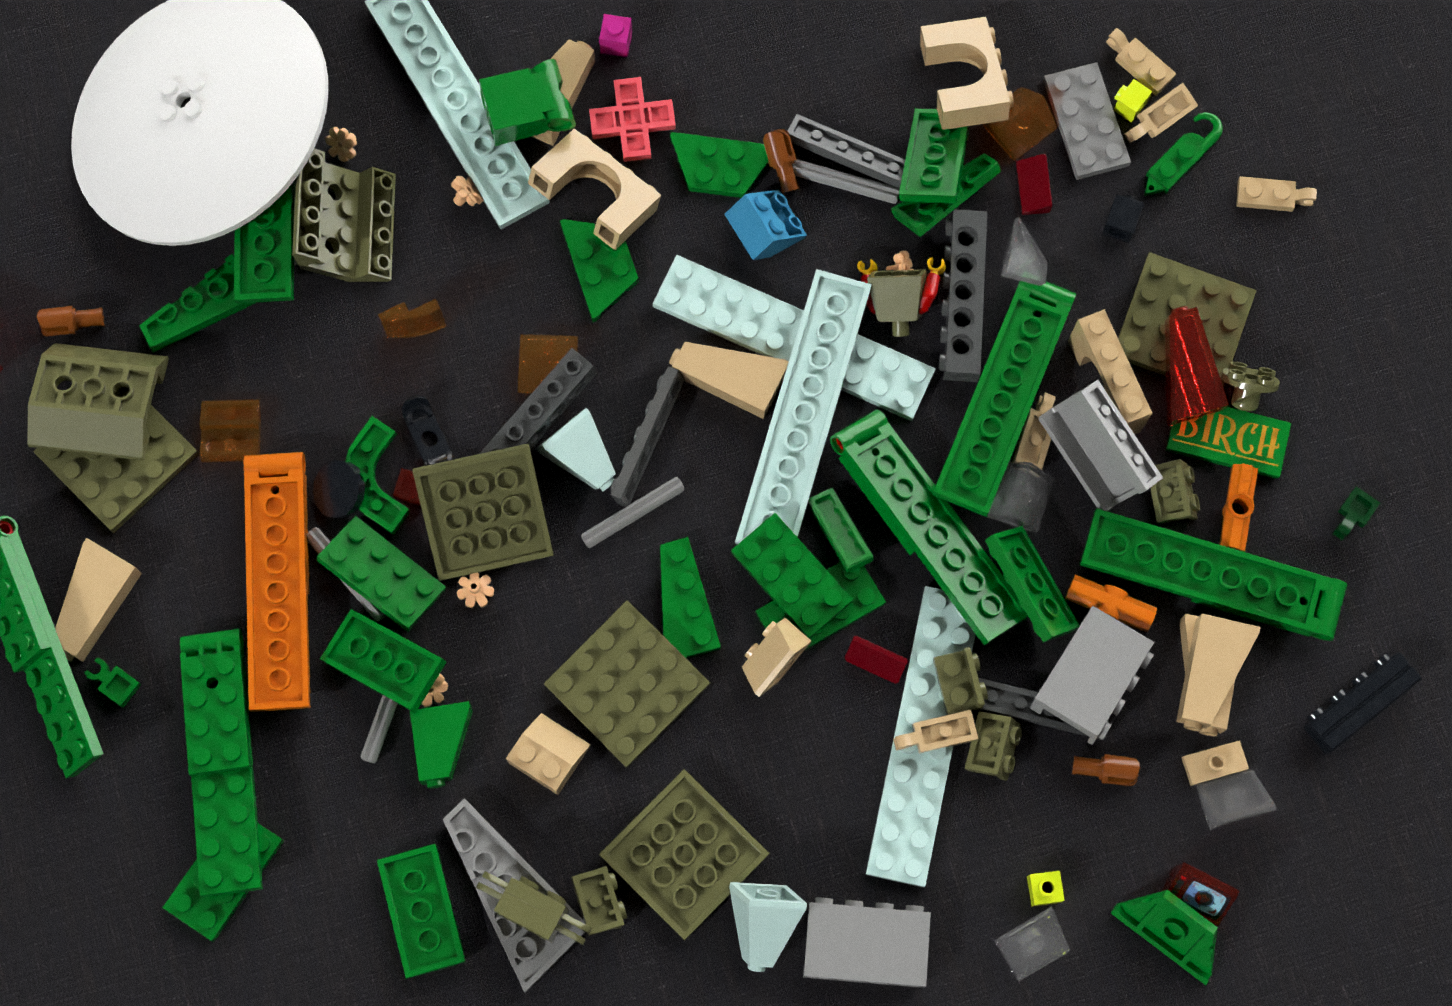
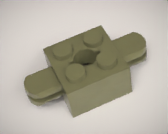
M484 871L483 878L505 889L503 894L480 882L476 886L477 889L499 900L494 909L498 915L550 943H553L559 932L584 945L585 938L563 927L562 924L565 921L590 934L592 928L568 915L569 909L565 906L566 901L564 898L549 890L546 895L538 891L540 888L537 886L538 884L523 876L520 877L519 881L511 878L509 883Z

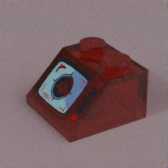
M1185 862L1172 868L1162 890H1169L1216 927L1219 926L1240 892Z

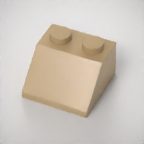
M786 618L778 623L771 622L762 633L765 638L760 645L755 643L745 654L748 660L744 663L742 669L758 697L778 684L812 642Z
M541 713L522 733L506 757V760L510 765L559 795L591 745Z

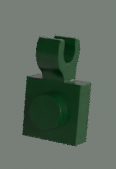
M1356 486L1337 511L1345 517L1332 534L1343 540L1355 524L1363 528L1380 502Z

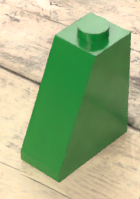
M469 701L418 709L416 713L410 711L419 782L422 785L427 784L429 789L445 786V781L453 779L473 712Z

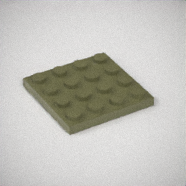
M1149 252L1119 333V342L1129 363L1220 395L1225 384L1221 379L1222 370L1229 367L1230 362L1233 361L1257 290Z
M126 387L120 388L115 392V396L124 397L129 393L130 389ZM150 405L146 421L150 437L144 460L37 448L33 451L113 533L199 454L152 405Z
M529 443L413 468L414 480L439 581L554 556Z
M628 600L544 683L626 768L711 684Z
M684 769L599 855L685 941L730 895V882L742 883L770 853Z

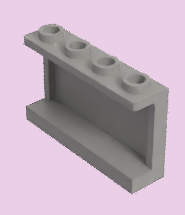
M1099 380L1094 381L1039 416V421L1098 509L1108 511L1131 496L1147 491L1163 478Z
M1092 606L1035 697L1030 709L1038 714H1041L1043 709L1047 710L1088 735L1090 738L1087 742L1093 745L1097 737L1103 740L1112 725L1107 722L1111 713L1115 716L1119 714L1126 702L1121 698L1125 690L1131 693L1140 677L1135 675L1139 667L1146 669L1154 654L1149 652L1154 642Z
M816 897L815 903L809 902L803 978L925 988L927 982L931 912H924L923 906L906 905L905 910L893 909L894 904L876 903L875 908L863 907V901L845 900V905L833 904V899Z

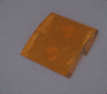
M436 299L411 311L408 310L405 302H402L378 314L387 336L392 338L416 337L447 327Z
M521 334L518 393H533L571 348L578 352V336Z
M260 400L202 401L199 425L202 431L200 445L201 462L244 461L245 455H260Z

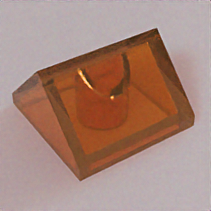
M1022 86L1012 93L1014 107L1009 110V120L982 124L1014 161L1057 129L1044 96Z

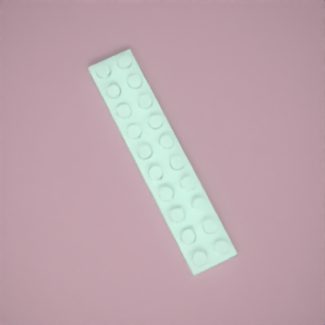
M364 1L368 11L444 137L482 196L484 203L499 228L503 229L549 204V199L528 184L531 168L515 142L495 146L480 96L479 83L429 1Z
M676 255L653 302L654 308L763 356L785 359L787 361L790 359L804 312L802 309L679 255ZM857 334L841 390L912 421L936 368Z
M816 269L735 544H739L774 513L798 537L872 284Z
M928 586L924 588L894 738L895 736L912 733L913 723L947 715L933 658L963 651L966 647H970L971 651L973 649L974 631L942 589ZM893 741L865 875L925 887L953 746L919 754L917 745L896 750Z

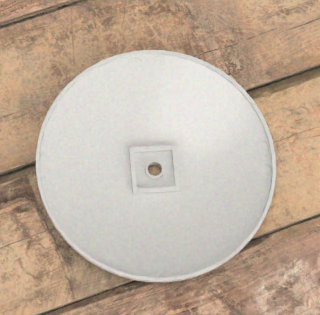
M168 0L141 16L120 34L102 55L84 86L75 112L72 128V160L76 179L89 205L103 220L126 236L146 243L169 246L190 245L223 236L240 228L264 212L298 177L312 154L323 127L328 102V73L322 48L314 32L307 22L282 0ZM191 97L190 101L185 105V107L181 108L182 102L186 98Z

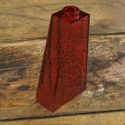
M1181 306L1171 310V314L1165 320L1167 422L1169 426L1223 411L1229 405L1197 307L1188 309V306Z

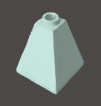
M587 408L576 414L536 448L541 455L595 490L600 488L603 492L613 483V476L616 474L591 413Z
M730 882L729 889L742 959L748 964L747 968L749 970L764 972L766 967L773 968L803 916L807 903L787 885Z

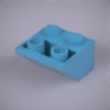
M779 190L745 194L724 214L752 260L770 258L807 236L802 228L801 221L794 215L786 197Z

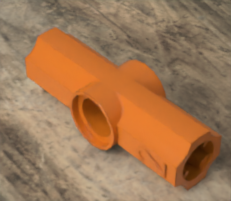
M1243 463L1232 465L1227 499L1222 509L1223 523L1219 545L1245 552L1250 517L1254 510L1253 498L1258 468L1253 467V465ZM1232 504H1240L1244 508V514H1237L1233 510Z
M1074 575L1065 597L1066 600L1088 609L1094 606L1116 620L1145 632L1149 631L1157 611V607L1130 597L1121 588L1112 585L1102 586L1078 575Z

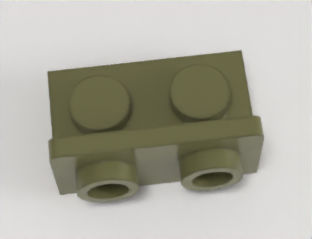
M1181 459L1155 465L1163 477L1151 487L1157 523L1165 524L1187 518L1190 520L1198 519L1197 511L1200 510V503L1197 494H1193L1191 483L1195 482L1192 467L1188 466Z
M966 647L963 651L934 657L933 662L946 714L950 715L967 710L982 709L985 705L984 700L988 699L985 683L979 682L977 671H980V662L977 654H972L971 648Z
M979 711L975 724L979 739L971 741L965 769L971 772L996 776L1001 780L1007 781L1009 773L1011 774L1014 770L1016 745L1020 743L1022 737L1020 723L1012 717Z
M607 866L571 877L584 924L592 928L588 937L611 929H619L624 925L623 920L627 919L626 910L622 901L617 902L614 892L618 890L617 881L614 873L608 872Z

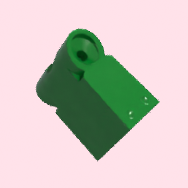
M556 59L545 60L532 69L526 68L479 79L480 96L495 146L539 135L547 130L561 132L571 130L576 126L570 103L560 91L563 80Z

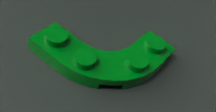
M371 416L351 444L345 461L351 462L359 468L361 480H364L365 494L359 508L360 512L394 535L410 513V510L378 487L375 479V467L397 433Z

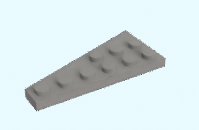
M465 798L443 818L445 826L475 888L478 882L501 894L505 891V889L482 877L484 871L507 883H509L511 878L519 881L520 877L523 876L538 884L537 886L540 887L538 891L546 895L548 890L557 894ZM476 888L524 993H526L576 941L558 932L553 943L548 942L498 915L494 909L499 900ZM565 903V906L569 909L568 915L584 923V920ZM565 921L562 924L563 927L581 937L586 933Z

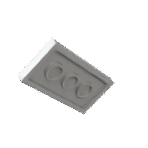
M1095 62L1045 75L1043 82L1076 180L1130 166L1131 160L1098 63Z

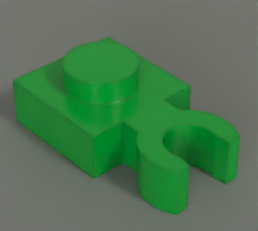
M96 658L94 661L101 666V671L98 674H93L86 670L85 675L94 682L102 681L98 690L124 708L142 684L118 666H115L110 672L109 665L102 659Z

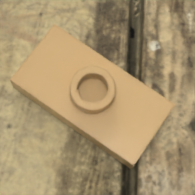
M1240 740L1182 757L1190 786L1249 769Z

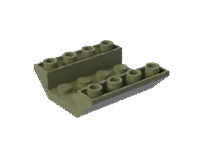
M314 148L306 165L296 178L292 255L300 269L347 282L391 281L396 174L375 167L360 173L325 162V152ZM328 187L334 191L335 200L328 194ZM326 240L331 243L333 253H330L326 248Z
M54 343L41 355L29 398L28 446L144 460L150 437L146 421L156 383L163 384L169 361L168 356ZM63 381L72 382L71 387L67 390L57 389L58 385ZM126 387L130 389L129 393L124 397L115 396V392L120 388Z

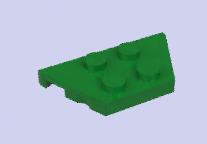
M671 132L670 140L677 154V160L683 171L687 188L692 192L742 198L745 194H748L755 180L759 179L769 162L765 146L761 143Z
M563 219L560 220V225L592 322H595L608 307L621 299L622 294L631 290L639 282L638 275L626 241L614 250L593 234L596 224Z
M1169 890L1117 903L1111 911L1113 916L1204 985L1209 982L1213 970L1218 927Z

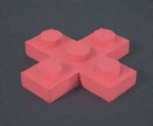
M641 77L613 80L616 106L589 109L593 139L620 136L624 162L652 159L648 133L676 129L672 99L644 102Z

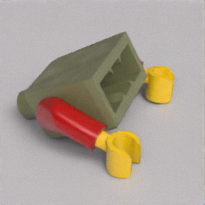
M933 257L929 258L927 265L930 273L928 274L926 269L878 271V266L872 259H870L869 269L865 270L864 263L862 261L858 262L857 268L863 274L860 281L872 284L866 306L872 314L876 315L879 322H892L893 336L903 337L909 335V321H917L922 314L929 310L937 295L940 283L939 275L943 274L946 269L943 259L941 260L940 267L932 268L934 260Z

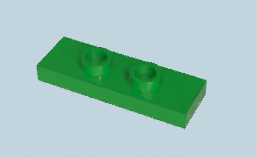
M833 487L810 497L807 505L846 572L849 573L872 562V553Z

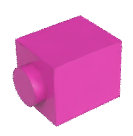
M604 14L599 37L600 53L628 57L632 37V19Z

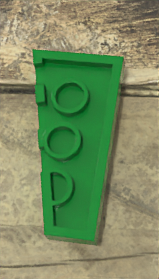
M984 153L963 165L957 203L901 202L891 208L894 218L921 237L999 174L1001 169L998 162Z
M233 253L224 259L226 262L216 270L213 268L204 275L205 279L193 288L189 286L184 290L178 300L172 304H166L139 325L153 353L257 303H236L234 301Z
M686 537L661 544L663 636L686 659L720 650L721 645L689 538Z

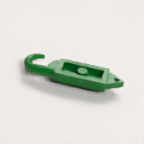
M1203 112L1193 118L1195 122L1201 119L1209 120L1213 125V130L1205 138L1195 133L1184 134L1147 171L1146 176L1148 179L1144 193L1145 196L1163 191L1167 194L1219 140L1222 135L1223 125L1216 115Z

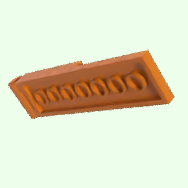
M304 452L245 455L243 464L249 711L311 708L308 627L309 555Z

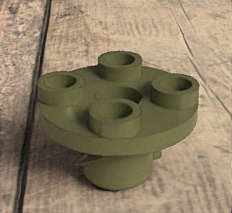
M1237 361L1230 362V366L1224 368L1221 379L1224 382L1234 386L1231 404L1242 411L1256 410L1259 406L1261 393L1275 392L1280 384V381L1275 377L1276 371L1265 367H1260L1259 370L1247 368L1246 364Z

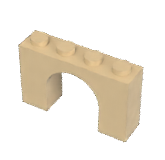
M986 17L921 26L920 47L925 66L961 61L976 66L984 74L974 84L937 91V112L942 130L1009 120V110L1014 107L1012 91H1007V73L1005 69L1001 70V52L999 48L995 49V31L993 27L989 28Z
M573 129L532 166L528 184L550 200L574 179L594 178L605 183L613 191L616 201L597 218L593 234L616 250L656 212L661 194L653 186L648 185L637 177L632 170L616 161L611 154L595 145L587 136Z
M1105 309L1078 319L1068 342L1079 366L1091 361L1094 363L1107 394L1133 433H1140L1152 415V411Z

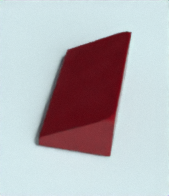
M1040 154L1016 161L1022 215L1050 213L1052 196L1047 155Z
M857 635L853 637L845 656L847 662L894 684L899 682L908 662L907 658Z

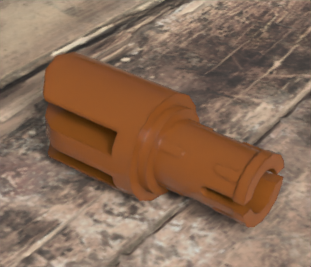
M785 129L768 132L764 135L763 142L769 166L777 171L782 189L781 192L785 193L798 189L799 185L797 184L792 165L797 158L789 132Z
M71 305L41 309L37 313V319L44 336L76 334V331L81 327L105 325L102 307L76 310Z
M1104 754V756H1101V759L1074 755L1072 775L1099 777L1103 784L1133 786L1138 780L1140 764L1136 758Z

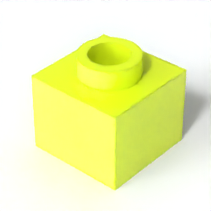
M1133 79L1128 87L1123 85L1114 98L1117 100L1114 111L1132 123L1137 117L1136 115L1147 104L1152 91Z
M1060 871L1030 874L1027 876L1032 907L1065 901ZM1044 882L1052 885L1051 893L1043 891L1042 885Z

